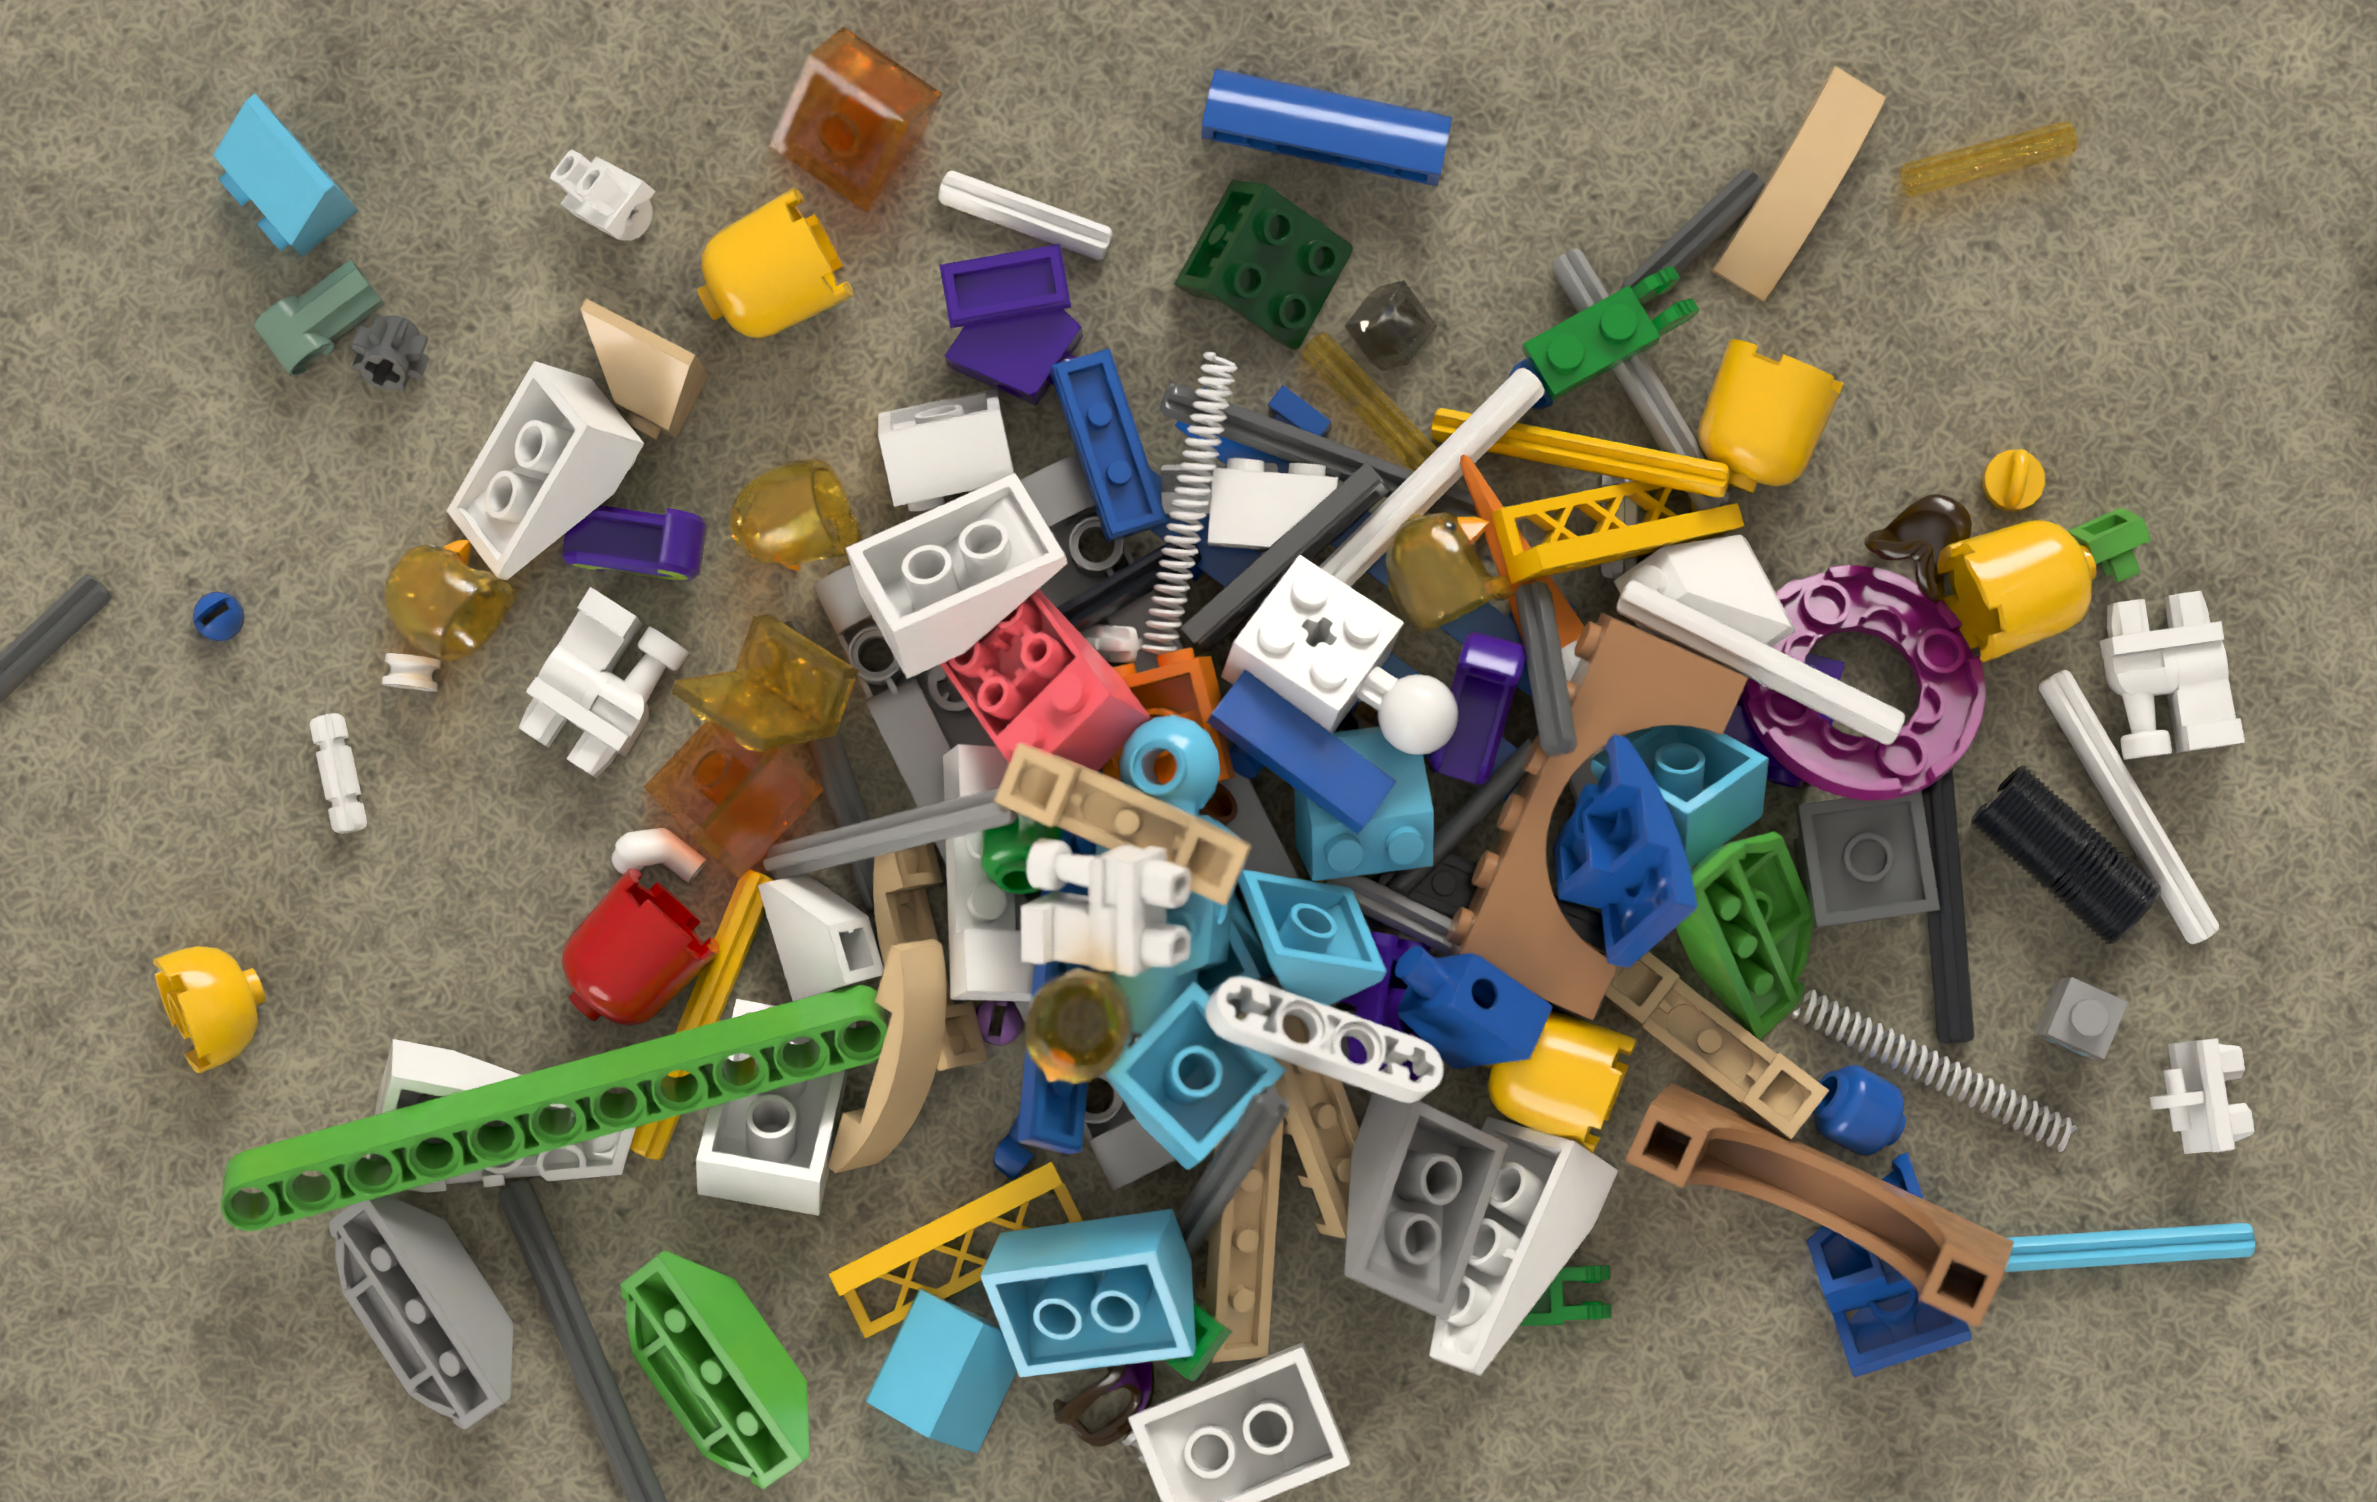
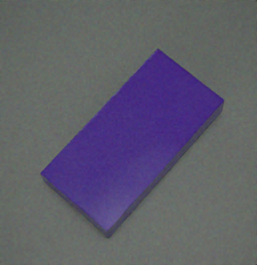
M1060 244L939 265L950 328L1071 308Z

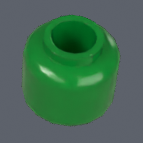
M1016 812L1017 819L1013 823L982 831L981 867L984 873L992 881L996 882L1001 889L1015 894H1027L1040 890L1032 887L1027 878V859L1032 846L1040 838L1062 841V828L1059 826L1049 827Z

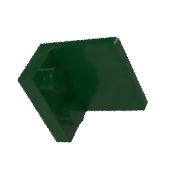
M1231 180L1174 285L1194 297L1221 302L1282 345L1290 349H1298L1352 254L1353 246L1268 185Z

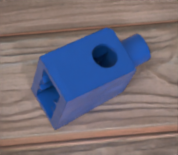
M1414 946L1401 956L1395 968L1396 976L1408 985L1398 1006L1399 1017L1423 1041L1432 1045L1440 1057L1453 1069L1530 1059L1553 1008L1547 1001L1480 955L1473 953L1435 959L1422 947Z

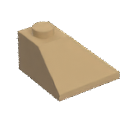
M586 298L580 310L614 403L622 412L628 414L626 422L634 431L654 441L657 440L660 432L676 439L710 375L695 354Z

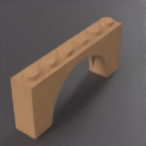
M1602 612L1596 624L1589 621L1581 632L1574 651V656L1581 659L1571 681L1567 680L1577 747L1568 754H1561L1556 757L1548 756L1541 747L1539 736L1534 739L1523 764V770L1529 773L1520 794L1511 793L1507 798L1497 823V827L1503 829L1494 852L1486 850L1482 854L1472 878V884L1478 886L1468 909L1460 907L1457 910L1446 937L1448 942L1453 943L1449 950L1452 956L1466 953L1480 955L1542 999L1591 1020L1594 1019L1617 969V965L1607 963L1605 951L1595 947L1574 931L1560 911L1553 895L1546 865V842L1548 827L1555 804L1574 772L1586 759L1605 746L1613 735L1623 736L1640 729L1665 725L1692 726L1723 735L1748 680V677Z
M1672 1082L1650 1104L1625 1159L1626 1162L1681 1188L1691 1184L1722 1187L1768 1201L1811 1219L1854 1241L1893 1266L1914 1285L1919 1293V1300L1977 1327H1980L2006 1271L2014 1241L1793 1138L1789 1140L1776 1130Z

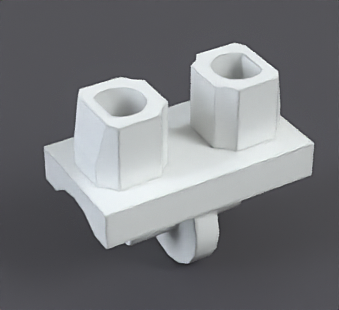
M572 149L551 173L550 179L568 193L560 204L576 217L618 240L631 241L639 238L647 231L653 214L650 199L656 191L643 180L597 156L591 163L583 155Z
M2218 1038L2168 1044L2171 1069L2164 1070L2167 1094L2150 1097L2151 1110L2170 1109L2173 1132L2181 1131L2184 1154L2235 1150V1141L2251 1136L2255 1132L2252 1112L2247 1104H2228L2225 1081L2240 1079L2245 1071L2242 1049L2239 1046L2219 1044Z

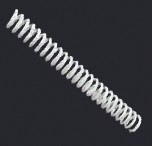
M1206 352L1203 356L1207 360L1224 366L1204 364L1200 368L1206 373L1221 378L1200 377L1198 381L1217 390L1198 389L1195 393L1200 397L1217 403L1201 401L1193 403L1195 408L1214 415L1195 413L1190 415L1193 421L1210 427L1190 426L1187 428L1190 433L1210 440L1195 438L1184 440L1187 445L1207 452L1190 450L1182 452L1184 457L1204 464L1183 462L1179 465L1181 469L1201 476H1177L1180 482L1200 489L1185 487L1174 489L1177 494L1197 501L1180 499L1171 501L1174 506L1194 513L1176 511L1169 513L1171 518L1192 525L1172 523L1166 525L1168 530L1191 538L1164 537L1166 542L1188 550L1163 548L1161 550L1163 554L1185 562L1168 560L1158 562L1162 567L1183 574L1164 572L1156 574L1159 579L1180 586L1160 584L1153 586L1155 590L1177 598L1157 596L1150 598L1152 602L1174 610L1154 608L1148 610L1151 615L1174 623L1150 620L1145 622L1148 627L1167 632L1171 635L1147 632L1143 634L1145 639L1156 641L1169 647L1140 646L1143 651L1156 655H1162L1178 649L1172 641L1180 637L1175 628L1183 625L1177 616L1185 613L1183 607L1178 604L1188 601L1181 592H1186L1190 589L1189 584L1183 580L1193 577L1191 571L1186 568H1191L1196 564L1189 556L1198 553L1197 548L1192 545L1201 540L1195 531L1204 528L1201 522L1195 519H1202L1206 516L1205 512L1198 507H1204L1209 504L1207 499L1201 495L1211 492L1209 486L1204 483L1214 480L1212 474L1205 470H1213L1217 467L1208 458H1215L1220 455L1211 446H1217L1222 443L1220 438L1214 434L1224 431L1223 426L1215 421L1227 419L1225 413L1218 409L1229 407L1228 401L1221 397H1228L1233 394L1230 388L1224 385L1232 384L1235 380L1233 376L1225 372H1234L1238 369L1233 362L1217 357L1215 352Z
M1811 990L1804 995V1002L1810 999L1803 1019L1804 1025L1809 1023L1814 1008L1822 1003L1819 1015L1813 1026L1814 1030H1818L1821 1027L1825 1014L1833 1009L1825 1030L1826 1036L1831 1034L1836 1019L1844 1014L1836 1036V1040L1841 1041L1847 1025L1855 1020L1847 1041L1848 1047L1853 1045L1858 1031L1866 1025L1863 1038L1858 1047L1859 1053L1864 1051L1870 1035L1877 1031L1874 1044L1869 1053L1870 1058L1875 1057L1880 1042L1889 1035L1886 1047L1880 1058L1881 1064L1886 1062L1892 1046L1900 1041L1897 1053L1891 1064L1892 1069L1897 1068L1903 1052L1911 1047L1906 1064L1902 1069L1903 1075L1908 1074L1914 1057L1922 1052L1918 1067L1913 1075L1914 1080L1919 1079L1925 1063L1933 1058L1929 1073L1924 1081L1925 1086L1930 1085L1936 1069L1944 1063L1940 1079L1935 1086L1936 1092L1942 1089L1948 1073L1955 1069L1952 1082L1946 1092L1947 1097L1953 1095L1959 1079L1966 1074L1963 1088L1957 1099L1958 1102H1962L1966 1097L1970 1084L1977 1080L1974 1094L1968 1104L1969 1108L1975 1106L1981 1090L1989 1085L1985 1100L1979 1109L1981 1114L1986 1112L1992 1096L2000 1090L1997 1103L1991 1113L1992 1119L1997 1118L2003 1101L2011 1096L2006 1114L2002 1118L2003 1125L2009 1122L2014 1107L2022 1101L2019 1115L2013 1124L2014 1130L2019 1129L2026 1111L2033 1107L2030 1121L2024 1130L2025 1136L2030 1135L2037 1117L2044 1113L2041 1127L2035 1136L2036 1141H2040L2048 1123L2055 1118L2052 1133L2046 1141L2047 1147L2053 1145L2059 1128L2067 1123L2062 1141L2057 1147L2058 1153L2064 1151L2070 1134L2077 1129L2076 1125L2072 1126L2070 1117L2061 1120L2060 1113L2054 1112L2050 1114L2048 1106L2039 1109L2037 1101L2034 1100L2028 1103L2026 1095L2017 1097L2014 1089L2005 1092L2004 1084L1994 1087L1992 1078L1983 1081L1981 1073L1972 1076L1970 1067L1961 1070L1959 1062H1954L1950 1065L1948 1056L1939 1059L1937 1051L1928 1053L1926 1045L1917 1048L1915 1039L1906 1042L1904 1034L1897 1035L1894 1038L1893 1028L1883 1032L1882 1023L1872 1026L1870 1017L1861 1021L1860 1012L1850 1015L1848 1006L1839 1010L1838 1002L1833 1001L1828 1004L1826 995L1820 996L1817 999L1815 990ZM1800 1007L1792 1013V1019L1798 1017Z

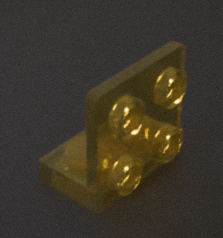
M766 614L753 616L735 671L675 680L671 693L690 705L689 710L696 717L709 722H716L735 734L734 739L741 746L750 750L764 752L772 747L793 743L806 744L809 740L836 736L859 670L771 615Z

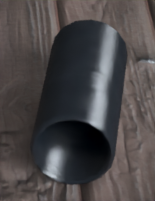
M2026 766L2018 767L1999 785L1997 792L2003 790L2002 793L1988 807V803L1979 807L1971 819V825L1976 824V829H1980L1981 833H1985V837H1990V841H1994V845H1999V849H2003L2004 853H2008V858L2013 857V862H2017V866H2022V870H2027V874H2031V878H2036V882H2040L2043 888H2048V893H2054V898H2059V903H2065V908H2068V911H2073V915H2077L2078 920L2082 919V924H2087V928H2091V932H2096V936H2101V940H2105V944L2115 943L2150 909L2160 895L2161 886H2156V881L2152 882L2151 877H2147V873H2142V869H2138L2137 865H2133V861H2128V857H2124L2123 852H2117V847H2112V842H2106V837H2101V832H2096V828H2091V823L2087 824L2086 819L2082 820V815H2077V811H2073L2072 807H2068V803H2063V799H2059V795H2054V790L2049 791V786H2045V782H2040V778H2036L2035 774H2031V770H2026ZM2087 872V874L2078 882V880Z

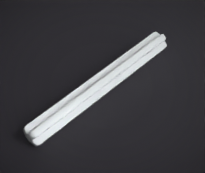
M1526 368L1517 369L1319 567L1351 587L1463 475L1459 464L1461 455L1464 454L1470 457L1473 463H1475L1543 396L1545 390L1540 380Z
M1629 581L1618 599L1616 610L1620 615L1885 745H1891L1903 727L1905 715L1902 711L1637 581Z
M2061 670L2046 678L2039 684L2040 693L2146 873L2151 877L2152 882L2156 881V886H2161L2160 897L2186 941L2190 944H2196L2213 936L2219 930L2217 920L2071 672Z

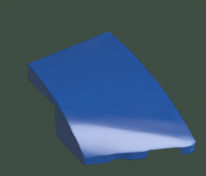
M1613 735L1605 746L1609 754V763L1598 784H1585L1576 801L1574 812L1569 820L1565 822L1553 848L1559 899L1601 909L1607 963L1630 968L1697 909V903L1684 846L1664 797L1643 759L1629 739Z
M1908 1152L1898 1155L1892 1161L1894 1171L1881 1180L1924 1199ZM1825 1226L1820 1227L1806 1240L1854 1378L1973 1340L1966 1321L1919 1300L1917 1289L1903 1274L1866 1248ZM1859 1309L1848 1322L1845 1312Z

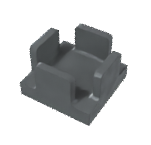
M1921 790L1914 794L1887 800L1841 798L1795 806L1799 837L1793 839L1798 875L1810 902L1813 928L1840 926L1940 910Z

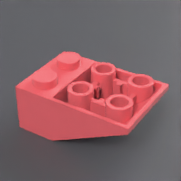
M1039 589L964 654L940 664L1009 764L1018 743H1024L1098 772L1124 746L1136 728L1151 719L1119 674Z

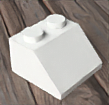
M997 389L878 413V437L894 507L908 504L909 511H923L936 508L945 503L944 496L966 491L969 494L1014 474Z

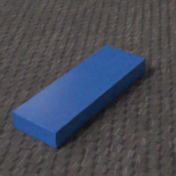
M1110 348L1052 365L1049 371L1106 542L1109 543L1165 526L1168 521Z
M1246 669L1206 721L1357 835L1397 782Z

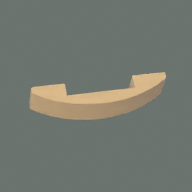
M1837 66L1832 68L1802 118L1804 119L1802 125L1747 217L1741 220L1711 272L1762 302L1767 299L1842 181L1886 99L1885 96Z
M1018 743L994 802L1049 827L1059 826L1110 850L1123 845H1131L1142 850L1149 846L1166 849V862L1190 870L1191 891L1224 906L1229 902L1252 845L1166 801L1095 770L1024 743Z
M933 843L875 857L873 870L874 914L884 967L891 945L928 939L938 941L925 889L943 882ZM946 973L947 1008L942 1048L937 1065L939 1071L988 1061L974 1003L970 1001L954 1004V1000H951L950 985Z
M935 939L891 945L875 1002L890 1011L892 1016L865 1108L842 1114L827 1167L835 1173L880 1163L896 1148L910 1130L929 1093L941 1053L947 1008V982L943 947Z
M1649 951L1630 968L1617 966L1604 997L1710 1083L1789 1140L1794 1137L1829 1092L1826 1087L1780 1052L1778 1054L1683 982L1679 974Z

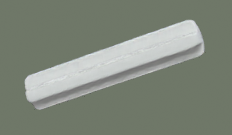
M948 171L940 185L938 198L944 205L1055 245L1060 244L1063 248L1093 259L1102 260L1111 244L1112 230L1108 226L964 174Z

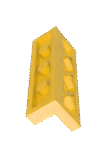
M1637 481L1504 507L1491 513L1511 584L1650 555L1667 545L1720 538L1745 525L1738 503L1697 511L1689 498L1693 512L1676 515L1664 506L1672 488ZM1656 492L1654 498L1647 493ZM1623 498H1629L1647 511L1642 523L1628 526L1615 517ZM1607 502L1604 508L1597 503ZM1573 508L1580 509L1597 522L1592 534L1576 536L1564 527ZM1557 512L1554 519L1547 515L1549 513ZM1527 518L1544 530L1546 535L1542 544L1523 551L1515 520Z
M1052 1161L830 1273L829 1276L839 1297L844 1295L864 1338L866 1339L905 1319L913 1302L911 1301L904 1305L909 1288L915 1290L921 1288L945 1299L981 1281L980 1275L987 1259L967 1253L976 1227L989 1221L1013 1229V1231L1030 1229V1227L1022 1225L1030 1200L1054 1189L1070 1221L1068 1223L1083 1221L1055 1162ZM1021 1205L1016 1222L998 1217ZM966 1233L960 1250L943 1245ZM933 1249L958 1257L950 1282L937 1289L912 1281L919 1257ZM964 1260L982 1265L959 1277ZM911 1261L905 1278L888 1273ZM877 1277L902 1285L894 1311L871 1321L855 1288Z

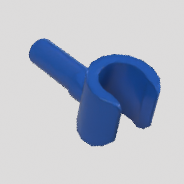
M1020 1112L1009 1133L998 1145L993 1155L994 1166L1011 1180H1016L1034 1157L1032 1152L1020 1144V1142H1017Z

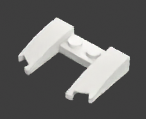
M958 744L944 754V801L999 788L1009 763L998 747ZM982 831L947 839L946 865L951 1000L1031 1001L1034 963L1021 961V931H1016L1015 893L1001 889L982 870ZM1098 969L1097 985L1104 970ZM1098 986L1096 1000L1106 995V992Z

